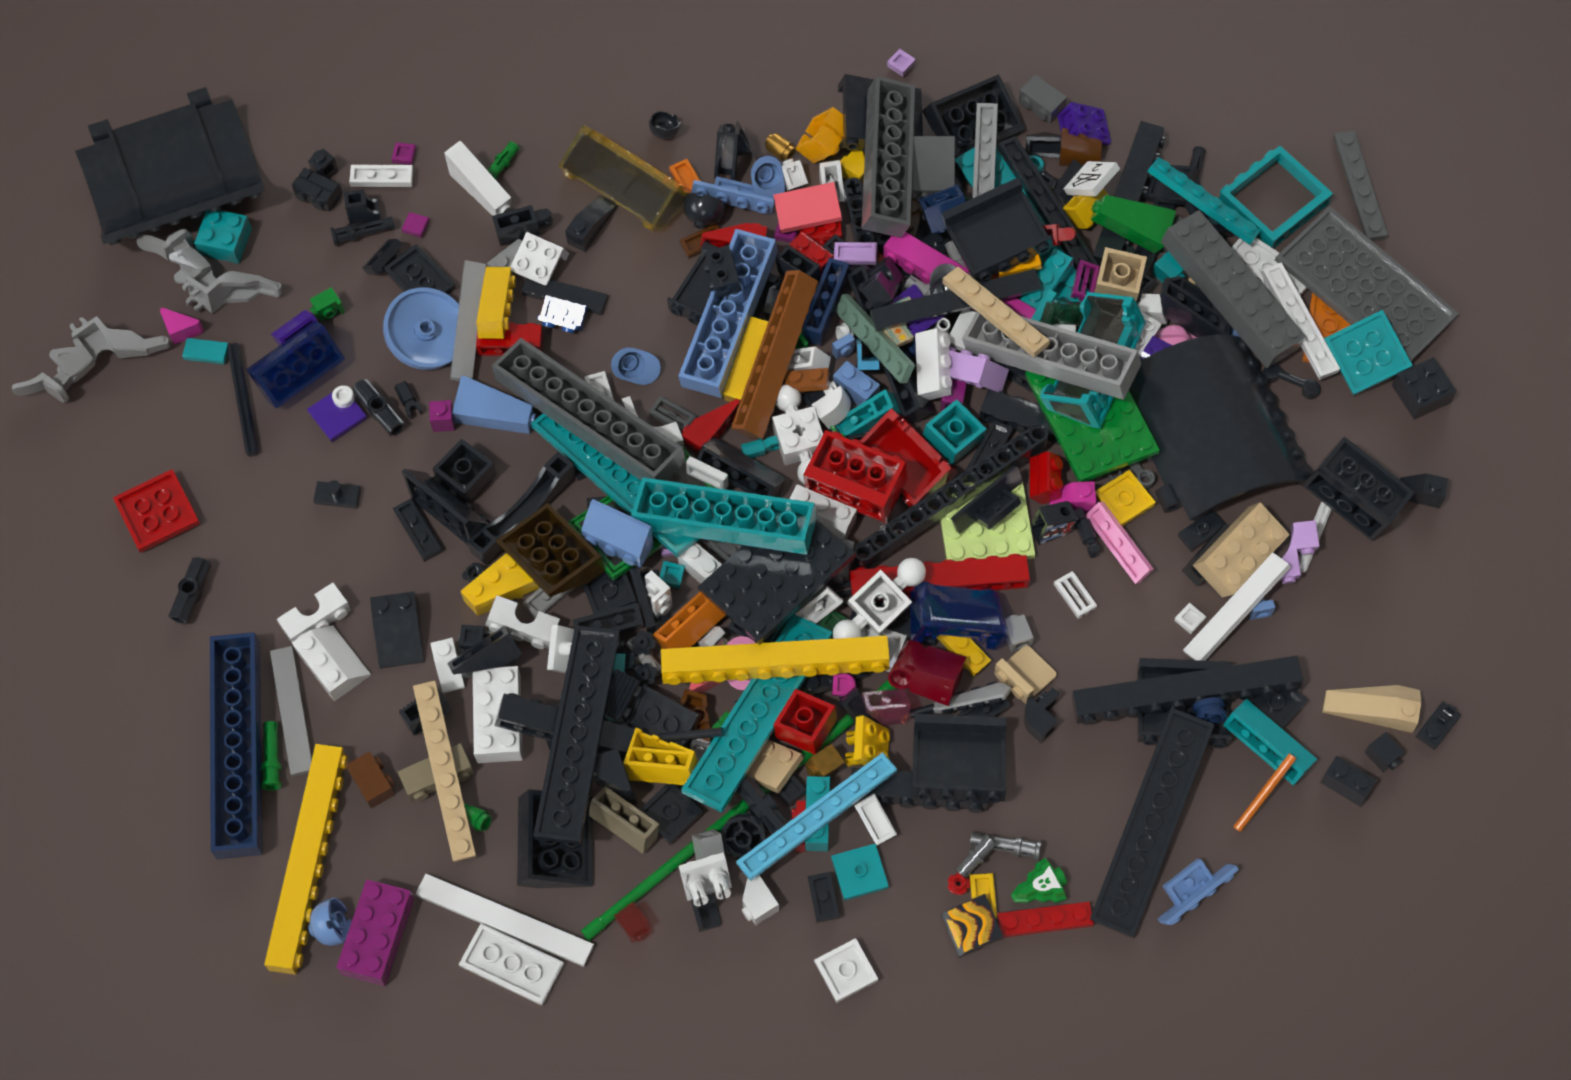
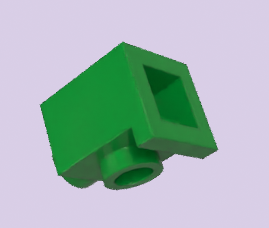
M332 287L309 299L312 305L309 309L315 318H319L320 321L330 319L338 312L341 315L345 313L342 302Z

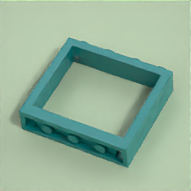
M1278 146L1275 150H1269L1261 161H1255L1247 172L1240 173L1230 185L1226 184L1219 192V199L1222 203L1236 210L1246 220L1253 222L1261 230L1256 238L1273 249L1330 205L1333 193L1281 146ZM1275 162H1278L1306 187L1315 198L1272 232L1240 203L1234 195Z

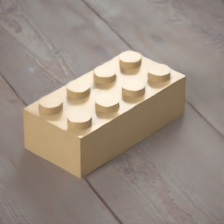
M1260 502L1249 506L1193 566L1222 598L1235 594L1290 534Z

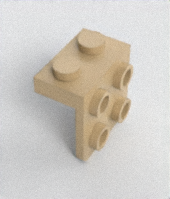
M1028 645L1023 646L1009 660L1005 661L1002 658L998 661L994 672L997 679L1010 686L1014 696L1021 699L1025 704H1027L1030 697L1034 698L1056 678V672Z

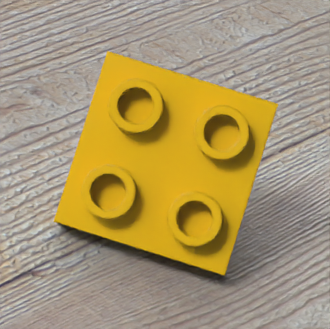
M864 715L856 717L855 730L846 733L847 736H850L846 737L847 743L849 745L855 744L854 752H847L845 754V757H847L845 759L846 765L848 767L861 764L865 766L882 752L889 759V729Z

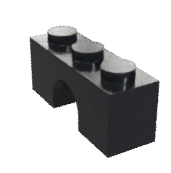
M888 256L871 268L868 274L871 278L865 281L861 288V292L874 308L890 305L894 301L893 297L897 294V289L901 286L900 282L904 276Z

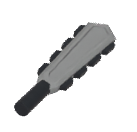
M994 681L986 684L984 687L978 686L971 688L967 692L955 693L949 706L934 702L930 705L910 709L909 712L911 718H914L915 714L952 713L953 710H967L969 707H981L986 703H1000L1001 700L1007 698L1012 689L1003 682Z

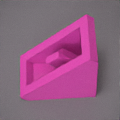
M161 307L160 313L174 345L185 341L187 338L203 334L204 329L200 320Z

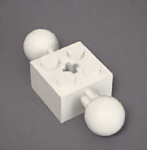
M782 385L775 405L780 410L785 411L786 414L772 417L773 430L779 441L778 445L784 465L801 462L797 475L801 483L805 485L803 474L823 436V432L814 406L798 410V406L801 403V393L789 385Z
M916 558L903 560L897 569L898 576L893 581L882 570L876 573L848 600L847 604L858 615L852 620L838 622L833 629V639L861 637V629L866 625L879 636L911 605L912 601L902 590L906 586L912 587L922 583L926 576L924 564ZM874 599H877V600L883 599V600H884V603H883V606H884V607H883V608L880 607V606H879V607H876V606H875V603H876V602H875Z

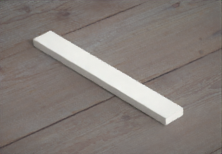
M425 874L415 894L421 899L585 967L594 948V944L428 874Z

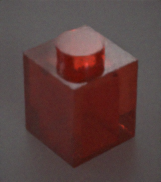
M634 902L614 915L616 923L631 943H634L636 940L640 942L649 935L651 930L650 923Z

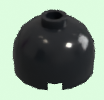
M687 193L684 200V213L687 219L694 223V227L706 229V226H713L722 219L726 208V203L723 204L724 201L703 194V197H696L697 193Z
M738 813L730 817L721 831L723 848L728 855L731 854L739 860L767 839L766 826L756 815L750 813Z

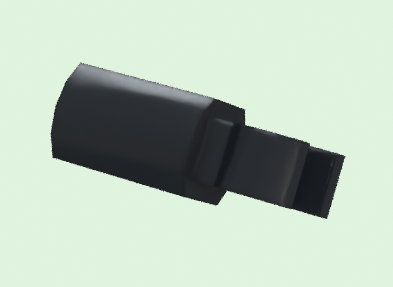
M407 381L396 384L394 389L402 405L405 407L407 417L412 419L411 411L413 409L418 410L419 414H422V408L416 402V398Z
M1089 518L1077 521L1075 527L1082 544L1087 547L1089 557L1099 556L1098 552L1100 549L1096 542L1097 537Z

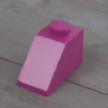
M1072 482L1061 489V498L1054 501L1051 500L1049 505L1068 501L1073 509L1081 507L1084 513H1088L1096 504L1095 483Z

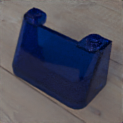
M922 582L911 590V641L922 642L923 637L926 635H931L932 639H936L938 635L979 639V644L986 642V649L998 650L1008 637V627L1000 595L992 589L976 590Z

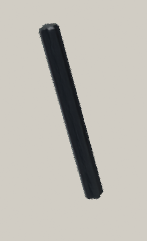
M234 342L228 344L227 348L245 453L251 457L258 454L240 347L238 343Z

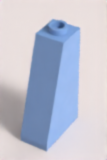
M461 376L452 411L455 423L530 434L531 423L537 419L532 405L471 378Z

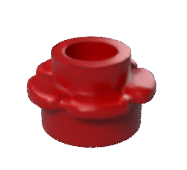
M960 873L951 875L948 878V889L955 895H963L970 888V880Z

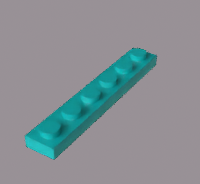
M1160 157L1156 159L1147 171L1250 245L1261 231L1253 222L1243 218L1236 210L1229 208L1219 198L1208 193L1201 185L1194 183L1184 173L1179 172L1169 162L1162 160Z

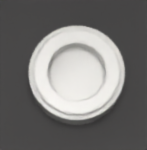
M339 386L332 393L334 404L340 408H347L354 402V393L348 386Z

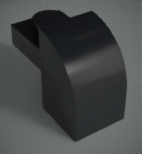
M1054 688L1048 693L1044 691L1038 697L1037 702L1030 697L1025 707L1024 725L1027 731L1041 744L1057 728L1058 720L1048 712L1058 702L1060 693Z

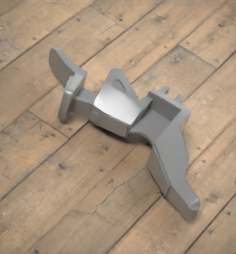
M186 229L173 233L167 238L166 242L144 234L137 238V245L141 249L159 254L167 261L170 260L180 265L181 269L174 275L176 283L184 284L182 286L183 291L189 290L190 296L186 299V304L189 306L191 302L198 303L194 306L195 311H199L204 307L209 312L214 313L226 303L249 302L260 294L279 297L283 293L281 283L259 275L228 271L216 279L213 276L209 262L193 249V237Z
M97 316L88 322L81 317L79 318L82 323L80 328H76L73 323L70 324L75 347L52 349L50 351V359L58 365V373L51 379L42 372L31 380L13 384L12 391L15 395L23 396L46 389L50 395L62 403L68 402L70 398L66 393L67 389L95 366L96 358L100 352L111 350L118 358L147 356L148 354L168 349L170 342L166 336L143 339L131 330L109 329Z

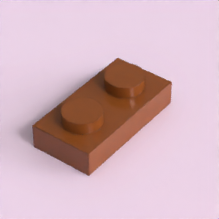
M828 368L788 371L785 385H789L799 392L828 390L830 371Z

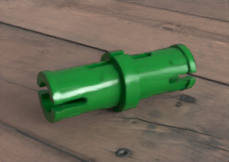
M509 141L503 151L495 156V161L487 169L495 180L504 168H508L510 160L519 151L520 148L516 143Z

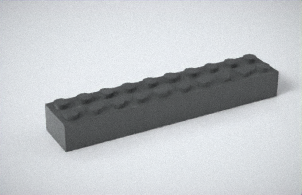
M522 338L492 365L497 382L638 479L642 480V477L667 481L685 463L683 447Z

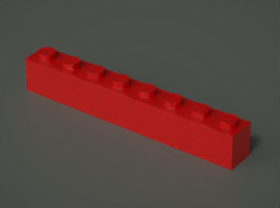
M1010 554L1007 557L988 556L986 559L971 557L964 559V561L948 559L942 561V563L922 562L926 569L924 580L917 586H906L902 592L908 598L1028 588L1030 578L1027 556ZM881 565L874 569L859 567L851 570L849 578L851 597L880 570L893 581L898 576V566L888 567Z

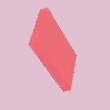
M834 182L773 195L781 233L842 221Z

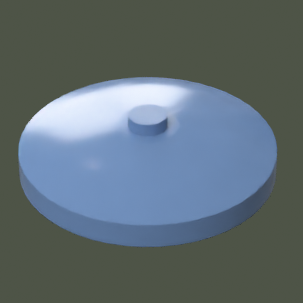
M414 288L401 293L391 302L383 320V335L389 350L402 363L416 369L435 370L451 364L459 304L448 294L433 288Z

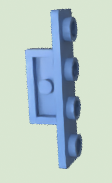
M717 176L715 184L694 180L691 193H697L696 197H703V194L721 199L724 201L723 204L726 203L741 209L753 210L769 215L772 213L775 201L772 198L755 195L753 186L750 184Z
M1201 859L1193 861L1162 886L1174 906L1162 914L1158 921L1166 925L1177 923L1181 919V915L1186 911L1195 909L1201 899L1214 894L1220 884L1233 879L1234 873L1239 870L1238 867L1226 864L1215 874L1211 875Z

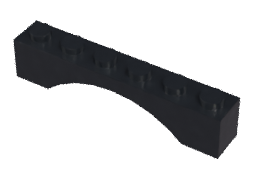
M557 452L542 467L531 486L509 510L489 524L482 526L467 541L470 552L487 565L502 550L496 543L498 538L549 503L576 477L574 464Z

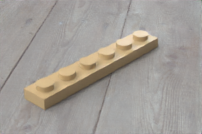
M956 267L943 277V284L1033 358L1049 346L1050 340L960 267Z

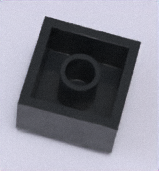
M1434 357L1397 373L1392 387L1414 420L1450 404L1457 392Z
M462 438L432 468L434 476L442 481L444 487L448 490H454L463 502L467 501L468 503L497 475L494 463Z

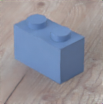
M848 361L833 375V381L837 386L841 385L849 395L850 400L858 406L880 393V384Z

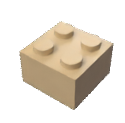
M1105 247L1094 293L1134 297L1136 301L1147 257ZM1106 298V299H1110V300H1114V301H1119V302H1123V301H1124V300H1122V299Z

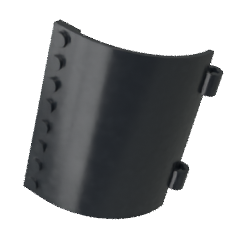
M203 87L187 93L189 105L115 129L111 128L108 119L88 125L94 144L75 150L94 202L102 230L101 239L103 244L115 245L120 243L122 238L128 236L130 239L141 236L143 231L149 230L154 232L161 229V225L167 223L170 225L182 222L181 218L187 216L190 219L202 215V211L208 209L210 212L217 211L222 208L221 205L230 203V205H235L242 202L241 198L249 196L251 199L262 195L261 192L265 191L233 99L213 105L207 88Z
M1226 334L1198 337L1169 346L1141 360V366L1129 388V392L1160 450L1159 454L1152 456V460L1164 483L1163 486L1155 491V494L1165 513L1175 511L1183 505L1189 520L1193 521L1219 504L1258 488L1286 482H1297L1298 485H1303L1313 473L1312 468L1304 458L1303 450L1295 440L1293 430L1289 428L1286 422L1284 412L1280 410L1276 402L1275 394L1271 392L1268 386L1266 376L1262 374L1259 368L1257 358L1253 356L1250 348L1241 337Z

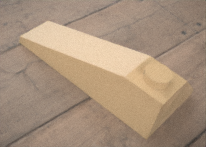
M1400 685L1327 690L1322 713L1413 733L1419 720L1421 694L1418 689Z

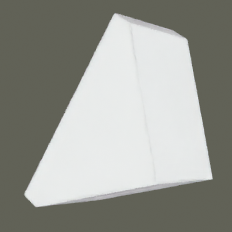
M840 160L819 163L820 184L834 182L839 202L845 201Z
M824 586L796 611L795 615L816 624L843 603V600L828 586Z

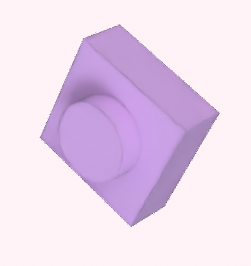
M899 49L887 61V67L903 77L915 65L916 59Z

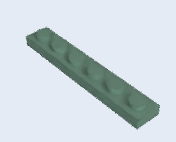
M842 294L835 313L900 383H907L915 367L914 363L883 330L875 332L872 318L849 294Z

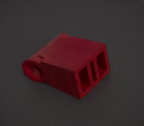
M908 640L899 654V659L894 663L888 674V681L895 688H909L912 693L949 706L960 684L967 657L932 646L925 648L919 641Z

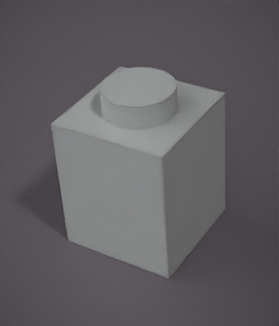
M1024 614L1020 616L1011 615L1003 621L1002 631L1011 653L1020 650L1025 645L1032 646L1034 638Z
M714 829L692 835L696 860L724 853L721 833Z

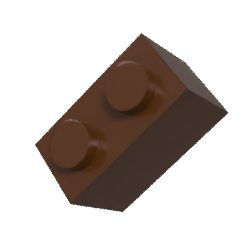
M369 751L346 764L350 775L371 809L395 795L392 790L395 784L389 774L384 776L381 769L384 766L378 756L373 758Z

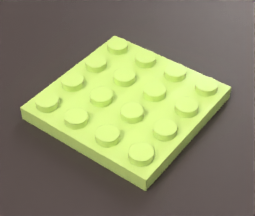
M1023 481L1011 491V493L1020 498L1021 504L990 530L975 521L959 534L952 523L951 517L977 495L940 519L946 560L964 561V559L971 557L986 559L988 556L1007 557L1010 554L1026 555L1027 559H1035ZM971 482L964 483L966 486L974 485ZM948 494L947 497L955 498L956 495Z

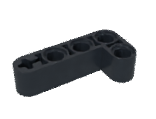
M849 178L844 183V198L853 241L877 242V255L884 254V245L887 241L882 240H889L891 236L865 230L858 226L862 225L863 185L858 178Z

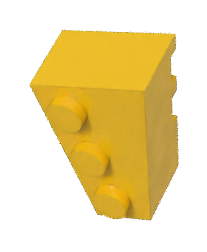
M506 553L460 592L463 601L477 616H480L491 610L496 596L508 600H518L523 598L525 594L537 591L540 587Z

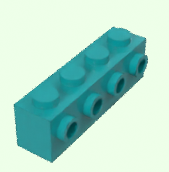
M1247 699L1231 713L1223 725L1274 770H1277L1289 753L1296 757L1295 762L1283 776L1293 786L1309 771L1317 758Z

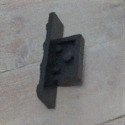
M1013 465L951 517L956 532L962 533L975 521L990 530L1021 504L1020 498L1011 493L1023 481L1017 466Z

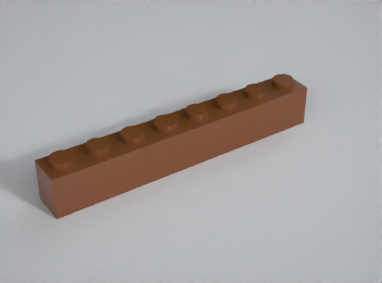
M800 270L786 271L731 429L748 438L763 439L767 431L779 391L788 372L791 357L795 352L798 337L802 332L805 317L809 312L812 297L816 292L818 281Z

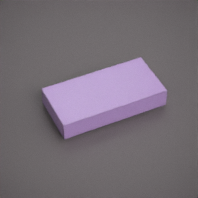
M835 242L834 259L849 263V265H876L877 242Z

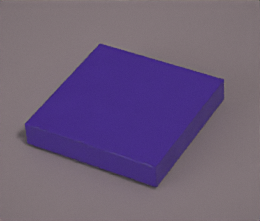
M332 393L307 409L310 416L331 442H334L367 419L365 413L355 401L347 408L336 406L332 399Z

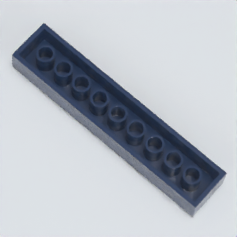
M255 632L210 636L211 852L216 859L263 855L260 641Z

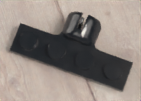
M1074 159L1060 179L1055 178L1045 170L1040 172L1062 208L1074 196L1067 195L1063 188L1083 167Z

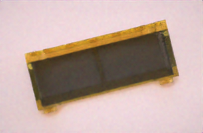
M584 124L558 165L559 168L564 170V176L571 180L577 178L639 217L644 221L642 225L651 231L654 228L662 231L684 207L686 194L691 193V190Z

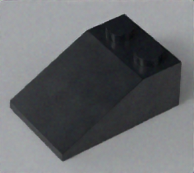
M415 591L370 597L379 668L424 663L419 603Z

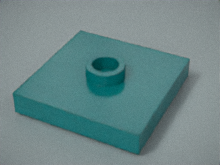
M876 844L831 856L844 901L889 889Z

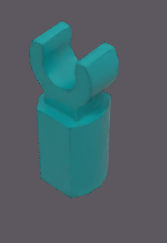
M771 436L763 441L758 439L741 444V450L743 454L754 458L766 454L765 452L778 450L779 441L777 436Z

